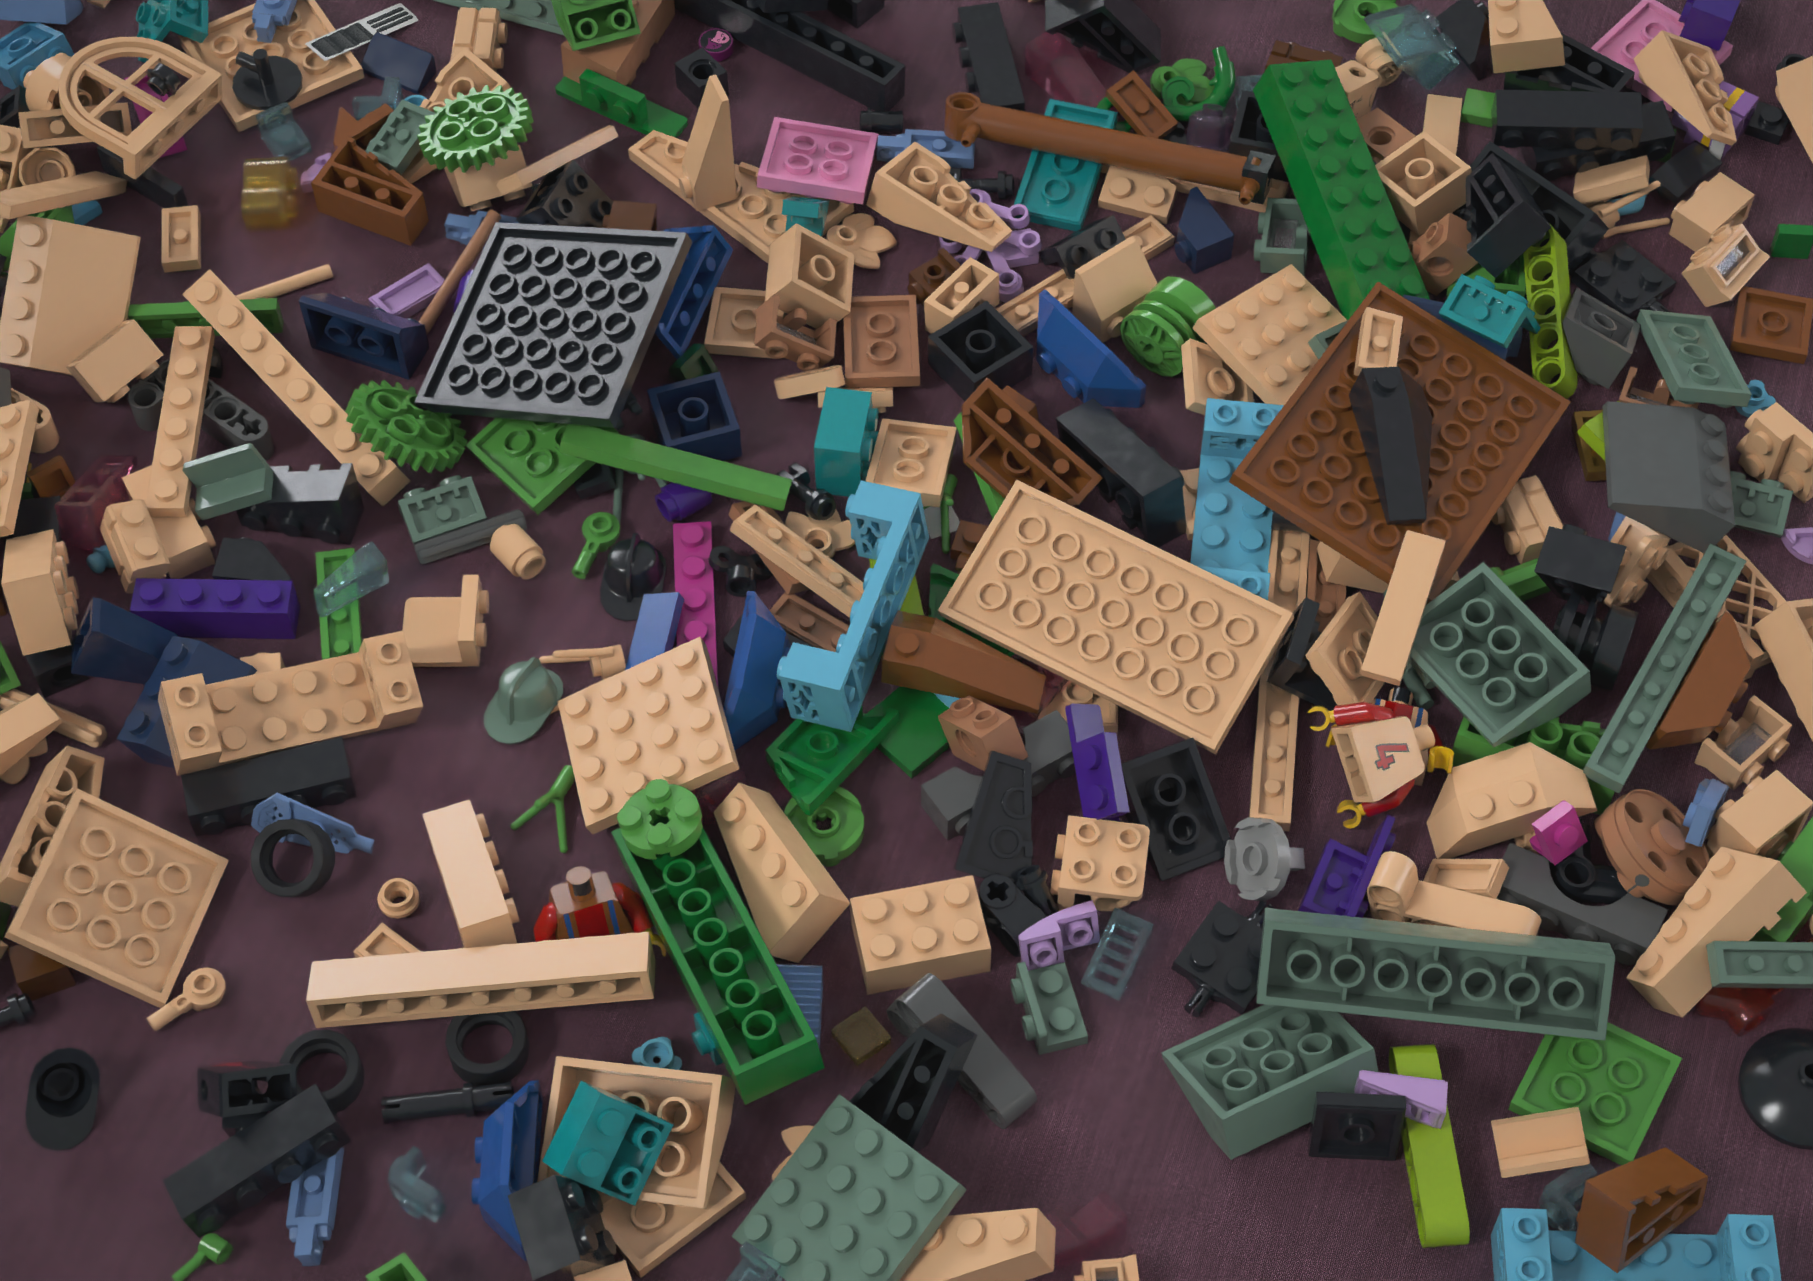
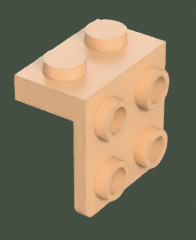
M1625 516L1610 542L1627 547L1612 592L1607 594L1603 603L1609 607L1613 604L1617 606L1629 605L1631 601L1636 603L1647 589L1648 583L1644 580L1651 569H1658L1666 559L1669 550L1665 547L1671 538Z
M463 575L461 597H411L406 600L402 631L404 632L413 667L479 666L481 647H485L487 642L486 623H483V614L489 613L488 590H482L479 575Z
M1068 815L1066 835H1057L1055 858L1062 859L1061 871L1053 870L1050 889L1051 895H1058L1057 906L1059 911L1074 906L1075 894L1129 901L1140 900L1144 888L1150 835L1149 828L1142 824Z

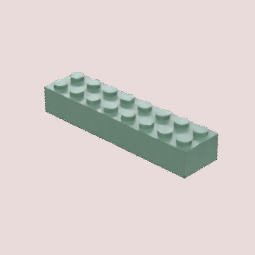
M1265 908L1257 980V1004L1605 1040L1615 954L1610 943Z

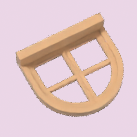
M143 37L109 38L84 47L67 61L59 77V103L65 118L71 126L86 138L122 157L124 174L136 180L222 100V74L184 52L157 40ZM119 57L149 59L126 80L98 66L99 63ZM158 63L164 64L189 78L176 91V94L170 96L165 102L135 86L147 75L146 71L154 69ZM84 75L114 90L90 113L84 109L77 94L79 83ZM123 96L153 112L128 136L97 120Z

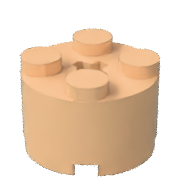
M58 53L43 61L35 70H31L26 74L23 85L26 88L25 98L30 111L61 109L58 89L59 77L71 56L65 53ZM84 75L79 83L77 94L82 106L99 105L110 95L107 86Z

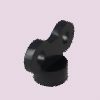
M717 546L711 550L708 558L712 568L719 572H726L725 588L729 594L736 597H746L747 591L755 592L757 579L766 580L773 576L757 553L745 557L738 555L729 547ZM719 557H724V558H726L728 561H726V562L721 561V560L719 559ZM757 564L763 565L765 569L757 567Z

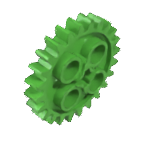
M485 85L481 92H476V89L473 87L468 95L464 96L463 93L458 92L457 99L454 101L447 98L444 99L446 104L444 107L434 106L435 115H426L424 117L426 124L419 125L421 133L417 137L422 153L430 165L436 164L438 170L447 166L450 173L461 167L462 172L466 173L470 166H475L478 171L481 169L482 163L487 162L493 166L495 165V158H508L506 154L508 150L518 151L517 142H526L528 140L526 133L532 132L531 123L534 122L528 101L523 98L521 92L515 94L513 88L503 91L502 85L490 91L489 86Z
M372 380L368 386L362 383L359 389L354 390L345 410L349 414L346 421L353 424L352 432L362 434L359 439L360 442L373 445L371 448L372 452L382 451L385 453V460L393 457L397 459L400 467H403L405 463H409L414 471H418L419 467L422 466L428 473H431L434 467L443 472L445 467L452 469L455 462L458 463L467 443V439L464 438L466 431L459 428L461 421L451 419L452 414L419 409L414 403L418 395L414 387L411 386L409 390H405L399 382H396L395 386L392 387L386 380H382L380 385Z

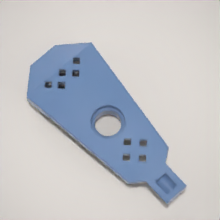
M279 793L257 804L253 809L251 826L259 833L266 826L278 820H306L319 825L329 835L335 852L348 854L353 849H357L369 854L373 853L374 839L357 834L354 827L346 822ZM288 834L279 840L281 843L288 841L311 846L305 837L298 834Z

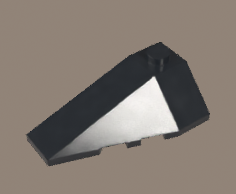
M1399 366L1362 368L1349 393V399L1387 525L1424 523L1427 518L1432 416L1423 387Z

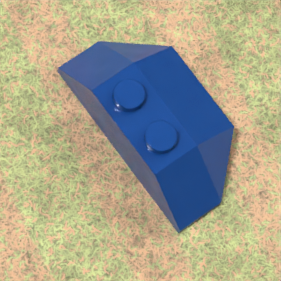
M714 225L664 229V231L686 232L692 240L689 252L655 331V334L676 359H679L685 353L733 252V248Z
M1045 289L1040 292L1036 360L1039 366L1046 373H1053L1061 381L1065 391L1073 398L1078 397L1083 403L1094 398L1104 407L1140 408L1144 405L1147 385L1136 377L1106 345Z
M747 591L723 708L734 750H737L776 723L780 708H786L787 702L783 699L781 682L777 679V668L780 659L788 655L791 644L785 630L754 591Z
M539 1080L529 1081L484 1121L483 1137H476L475 1163L481 1164L480 1178H473L472 1204L479 1205L483 1220L524 1261H527L508 1195L537 1183L543 1114V1095Z

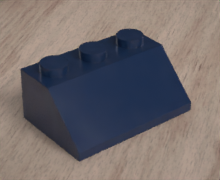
M329 293L304 295L299 300L308 338L313 349L410 380L429 350L425 325L412 318L405 319L387 313L381 308L365 306L354 302L350 298L338 297Z
M172 636L152 675L146 682L134 708L126 718L117 740L146 763L175 768L158 702L161 682L202 673L205 685L253 675L257 669L201 640Z

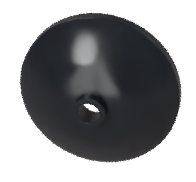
M1803 1028L1777 1030L1757 1040L1744 1056L1738 1073L1740 1099L1752 1121L1768 1136L1791 1147L1813 1150V1079L1808 1078L1805 1074V1071L1813 1073V1030Z

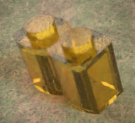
M289 157L245 159L241 208L246 230L290 228L291 217L297 216V201L295 195H292L293 189H298L299 187L297 168L291 167Z

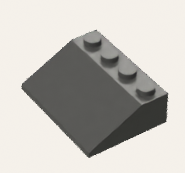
M1607 401L1602 408L1608 508L1705 554L1710 543L1716 545L1735 526L1725 423L1717 416L1706 414L1693 407Z

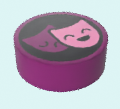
M713 28L706 30L699 37V49L703 47L717 62L726 60L732 55L734 50L733 37L724 29Z

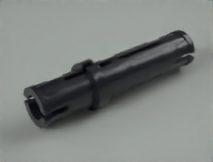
M512 1081L474 1086L473 1082L463 1083V1088L392 1097L383 1096L381 1106H385V1109H382L384 1124L457 1114L475 1117L477 1112L497 1110L514 1095V1087Z

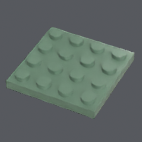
M839 1094L733 1233L732 1237L786 1281H899L967 1189Z

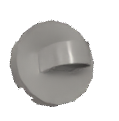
M1248 817L1238 822L1235 828H1239L1236 833L1235 839L1227 840L1225 846L1224 865L1227 879L1230 884L1238 886L1242 892L1238 895L1243 899L1269 900L1277 896L1285 886L1290 871L1305 869L1304 848L1289 847L1288 838L1282 827L1272 819Z

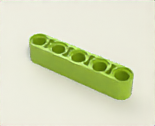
M1551 226L1541 241L1531 245L1523 253L1527 306L1535 312L1534 317L1541 327L1537 334L1529 331L1532 373L1535 380L1568 399L1577 389L1578 379L1562 324L1571 299L1567 246L1565 240ZM1549 239L1546 245L1540 247L1544 240ZM1552 272L1547 280L1542 281L1547 273ZM1555 305L1553 311L1545 315L1547 309ZM1558 339L1553 348L1547 349L1552 341ZM1561 373L1559 379L1550 384L1551 379Z
M1434 1044L1390 1047V1074L1442 1080L1439 1058ZM1448 1106L1441 1129L1404 1117L1401 1139L1421 1246L1423 1248L1468 1245L1470 1240L1469 1219Z

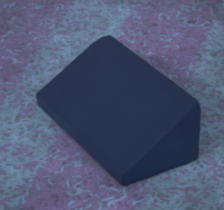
M376 32L372 37L361 63L364 73L415 94H419L437 72L433 54L379 32Z

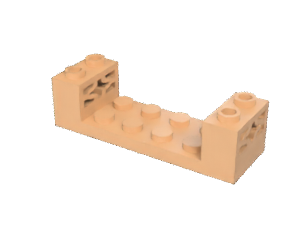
M403 631L365 638L357 653L205 685L202 673L162 681L158 695V702L177 776L342 737L345 739L416 722L423 708Z

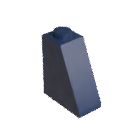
M93 597L73 638L71 673L145 685L172 636H178V634L101 598Z

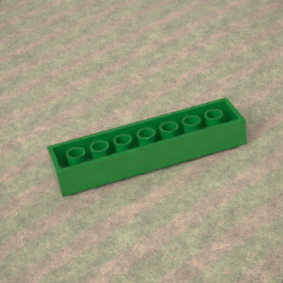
M1332 60L1270 64L1254 87L1253 92L1342 315L1349 320L1377 282H1380L1402 297L1405 294L1430 300Z
M668 817L656 819L653 826L659 822L667 824L669 822ZM703 827L700 837L687 851L671 857L670 853L656 854L657 859H645L635 855L625 845L621 829L618 828L611 831L621 861L637 893L642 897L651 920L744 1104L746 1105L825 1068L815 1035Z

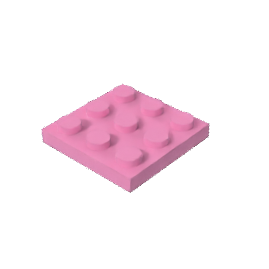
M1641 0L1591 49L1634 71L1632 89L1636 92H1641V95L1653 102L1663 101L1666 110L1672 112L1674 108L1640 80V72L1633 58L1661 30L1680 36L1684 23L1678 21L1681 16L1679 13L1656 0ZM1725 40L1719 51L1711 48L1719 65L1730 56L1733 45Z
M774 117L757 176V188L768 189L772 192L800 194L808 198L819 197L837 200L845 204L856 203L863 205L877 148L878 133Z

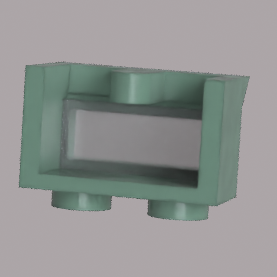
M1268 198L1266 212H1259L1258 234H1262V240H1255L1254 261H1260L1261 273H1277L1292 264L1305 277L1311 235L1296 199Z

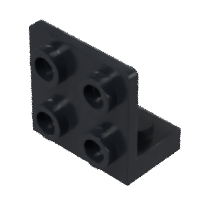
M572 160L544 176L516 220L523 224L540 223L545 225L551 222L553 225L603 228L604 215H610L613 201Z
M1306 597L1293 612L1294 619L1278 646L1267 682L1314 705L1323 706L1328 711H1331L1337 706L1333 695L1321 677L1313 671L1309 660L1305 656L1322 633L1318 631L1320 622L1315 620L1320 604Z

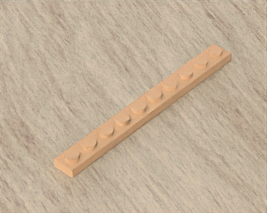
M1272 529L1268 573H1270L1268 601L1294 612L1306 598L1310 534ZM1276 649L1259 678L1249 817L1272 819L1282 827L1283 831L1289 832L1292 812L1299 697L1267 682L1277 652Z

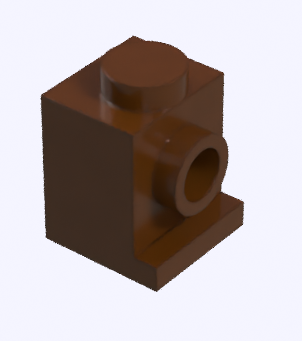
M944 248L938 250V256L909 272V285L907 286L909 295H916V304L921 303L924 306V301L961 265Z

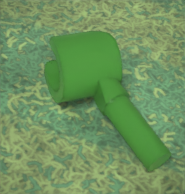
M206 1234L201 1239L198 1245V1252L193 1255L194 1257L171 1277L174 1281H183L199 1266L203 1265L207 1259L220 1265L229 1258L233 1251V1246L218 1234Z

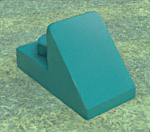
M796 196L784 199L782 214L787 215L786 231L797 223L822 237L830 200Z

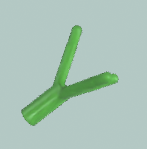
M952 474L947 475L940 505L942 551L944 554L950 552L949 506L954 504L952 495L958 483L957 478Z
M565 765L549 792L537 799L529 810L510 825L512 830H517L550 803L555 804L559 848L563 854L568 851L564 797L575 780L572 766Z

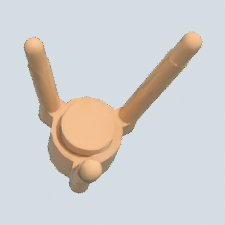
M1654 181L1649 184L1647 189L1635 191L1614 203L1611 201L1607 202L1611 199L1607 198L1586 204L1585 206L1595 212L1609 228L1602 239L1604 240L1615 234L1669 224V218H1661L1615 226V222L1620 219L1618 209L1660 187V182Z
M620 644L603 648L556 650L551 656H541L539 658L541 664L590 661L593 677L601 676V681L625 671L626 668ZM558 704L552 710L551 714L556 711H560Z

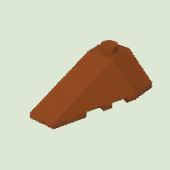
M899 610L890 627L882 661L881 676L882 683L956 698H965L970 695L986 704L1035 714L1039 712L1046 679L1044 674L937 618Z

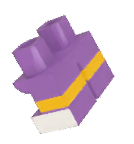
M1722 81L1719 84L1720 90L1725 91L1728 97V101L1723 106L1732 116L1736 140H1738L1747 128L1748 122L1756 110L1759 97ZM1675 110L1671 123L1686 131L1683 142L1690 144L1696 140L1709 147V152L1721 161L1732 146L1707 138Z

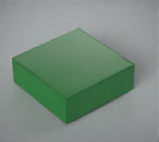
M1778 224L1770 246L1771 257L1808 259L1813 245V225Z

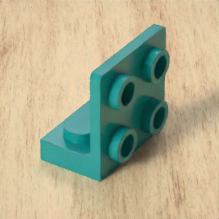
M148 0L147 3H141L136 13V21L139 22V32L136 37L162 42L169 31L202 43L208 36V0ZM138 57V61L143 63L148 61L146 58Z
M1461 274L1439 311L1442 318L1506 349L1519 327L1535 334L1539 332L1541 327L1534 317L1535 312L1528 308V301L1524 297L1513 291H1508L1505 295L1495 290L1496 286L1492 282L1479 275L1472 279Z

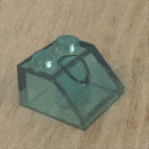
M1408 4L1369 14L1364 18V21L1397 67L1427 90L1433 88L1461 63L1453 52L1457 46L1446 33L1440 34L1436 28L1440 23L1428 9L1421 12L1413 4Z

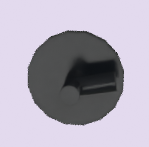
M257 49L254 51L253 56L242 51L238 53L236 64L242 67L238 69L233 77L232 88L239 102L246 107L256 110H273L287 105L297 97L302 89L303 77L295 63L287 58L268 56L264 49Z

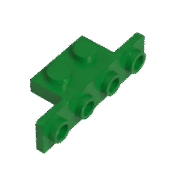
M586 69L580 75V84L564 76L555 86L557 95L645 135L655 130L678 138L688 126V119L655 104L647 100L645 94L590 69Z

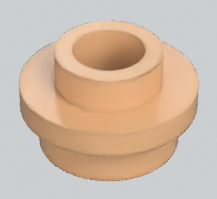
M393 878L384 883L378 893L377 901L383 914L390 918L399 919L411 915L417 909L420 896L417 887L412 882L403 878ZM398 897L406 898L403 902L392 903Z

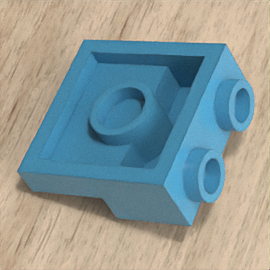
M26 22L0 39V80L3 85L12 90L19 85L24 87L23 81L26 74L31 70H35L46 59L58 53H65L72 57L74 52L64 33L41 23Z

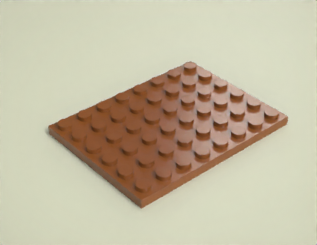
M1377 282L1234 471L1229 483L1388 585L1407 530L1446 540L1444 552L1427 601L1428 604L1446 588L1571 402L1385 285ZM1366 307L1403 316L1397 367L1399 366L1423 387L1432 416L1427 518L1424 523L1387 525L1349 399V393L1358 376L1354 375L1361 320Z

